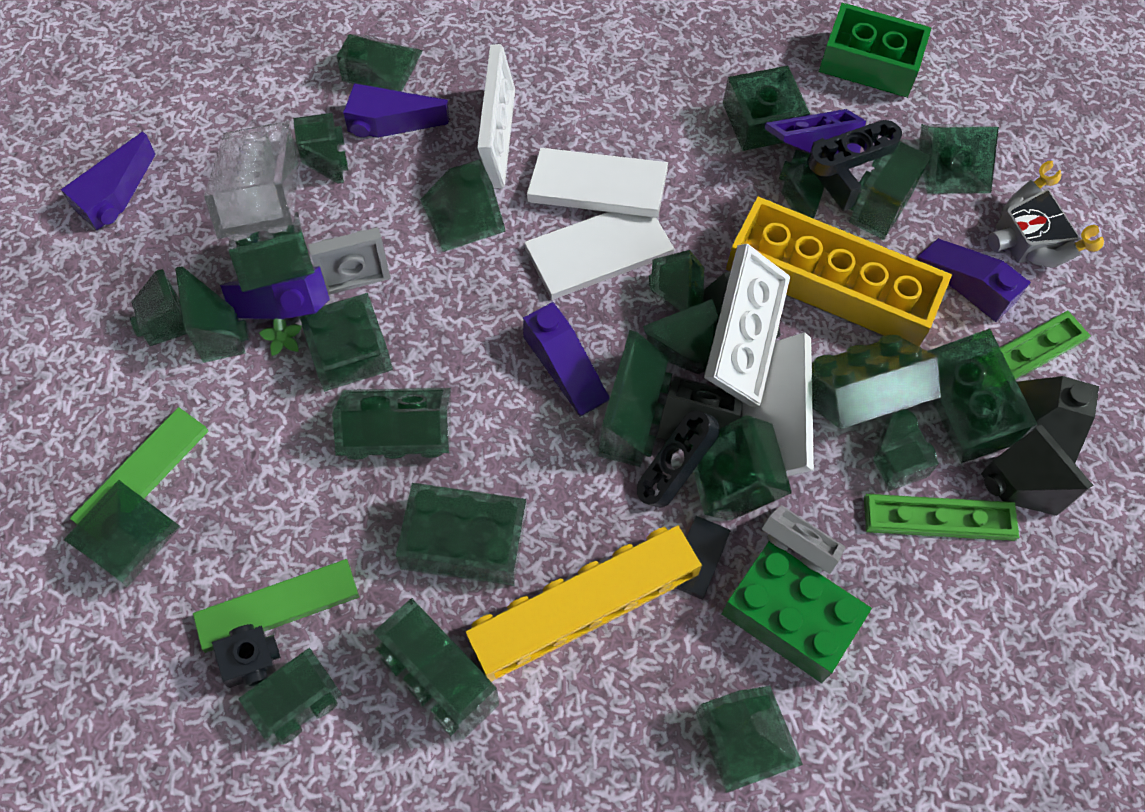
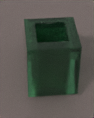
M333 113L293 118L296 145L301 162L337 184L344 183L343 171H348L349 168L346 152L340 151L339 146L345 145L342 125H335Z
M903 401L896 403L888 415L873 457V461L890 491L929 477L939 464L934 447L925 440L919 429L916 416L907 409Z

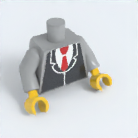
M1047 161L1039 169L1040 177L1035 181L1032 179L1011 196L1002 208L1001 218L995 226L998 231L989 234L988 244L994 252L1009 248L1017 263L1030 262L1035 265L1054 268L1082 254L1081 251L1084 249L1091 252L1100 250L1104 245V239L1099 237L1096 240H1088L1100 232L1097 225H1090L1084 228L1080 238L1050 190L1042 191L1041 188L1044 185L1053 186L1061 179V170L1050 177L1044 175L1054 166L1053 161Z

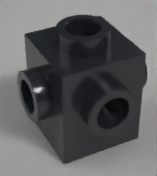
M253 624L239 626L229 632V637L212 642L222 681L228 689L243 684L244 688L263 684L269 680V674L277 672L274 660L281 658L274 635L266 637L262 626L254 628ZM253 653L250 658L244 659L247 654Z

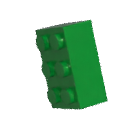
M842 2L818 72L908 98L918 75L932 27Z
M768 541L726 603L721 615L808 675L823 683L833 673L872 608L820 573L807 567L802 561Z

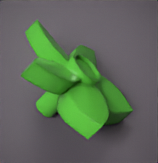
M274 319V328H265L259 332L264 339L272 341L270 346L272 356L280 353L284 346L290 351L299 352L298 343L293 337L300 332L302 325L291 324L286 327L285 319Z

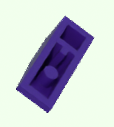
M356 83L353 85L343 112L347 131L361 138L367 136L379 138L447 125L450 120L448 100Z
M848 109L767 122L765 129L783 142L810 153L813 142L822 138L826 140L863 127L866 124V120ZM855 143L847 144V148L850 151L860 153V145Z
M142 131L61 189L71 207L95 230L113 223L118 218V215L125 210L156 153L148 136Z
M939 238L916 258L920 262L952 274L948 285L995 322L1017 303L1031 283L1002 260Z
M320 266L233 281L220 285L231 318L285 319L315 314L330 300Z
M554 302L523 317V338L580 417L610 400L575 331Z

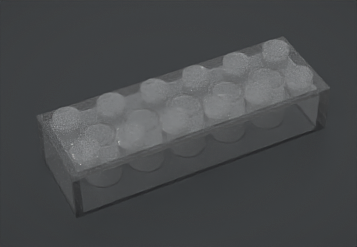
M290 121L223 133L204 194L217 239L228 237L229 240H241L249 237L253 232L266 230L267 233H278L286 230L289 225H293L299 155Z

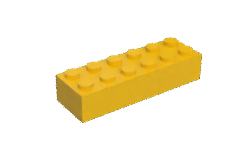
M757 196L732 245L726 270L731 271L737 245L749 244L790 276L786 295L915 349L919 348L931 329L952 276L948 272Z

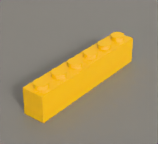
M679 525L669 530L666 527H661L650 533L646 537L647 541L635 547L632 544H627L617 549L612 554L613 558L601 564L598 561L591 562L579 569L577 576L567 581H564V579L552 581L542 589L543 593L531 599L528 596L516 599L507 606V611L495 617L492 614H488L475 620L471 624L472 628L465 632L488 682L490 683L698 576L702 565Z

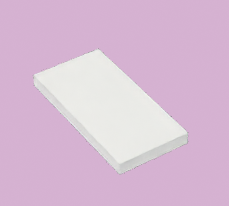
M501 44L490 45L477 148L491 188L503 189L506 179L515 86L504 48Z
M540 148L527 192V199L531 203L658 218L668 171V162Z
M606 212L524 242L525 250L551 300L672 256L675 250L657 218Z
M749 244L737 245L704 378L751 407L760 406L790 276Z
M805 332L775 342L760 406L750 407L742 402L741 481L745 484H757L814 471L811 337Z

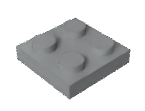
M378 227L308 244L314 267L320 266L328 295L391 279Z
M782 505L770 515L762 527V530L769 534L767 539L772 544L783 550L791 548L802 556L800 560L803 564L818 573L824 570L831 574L846 548Z

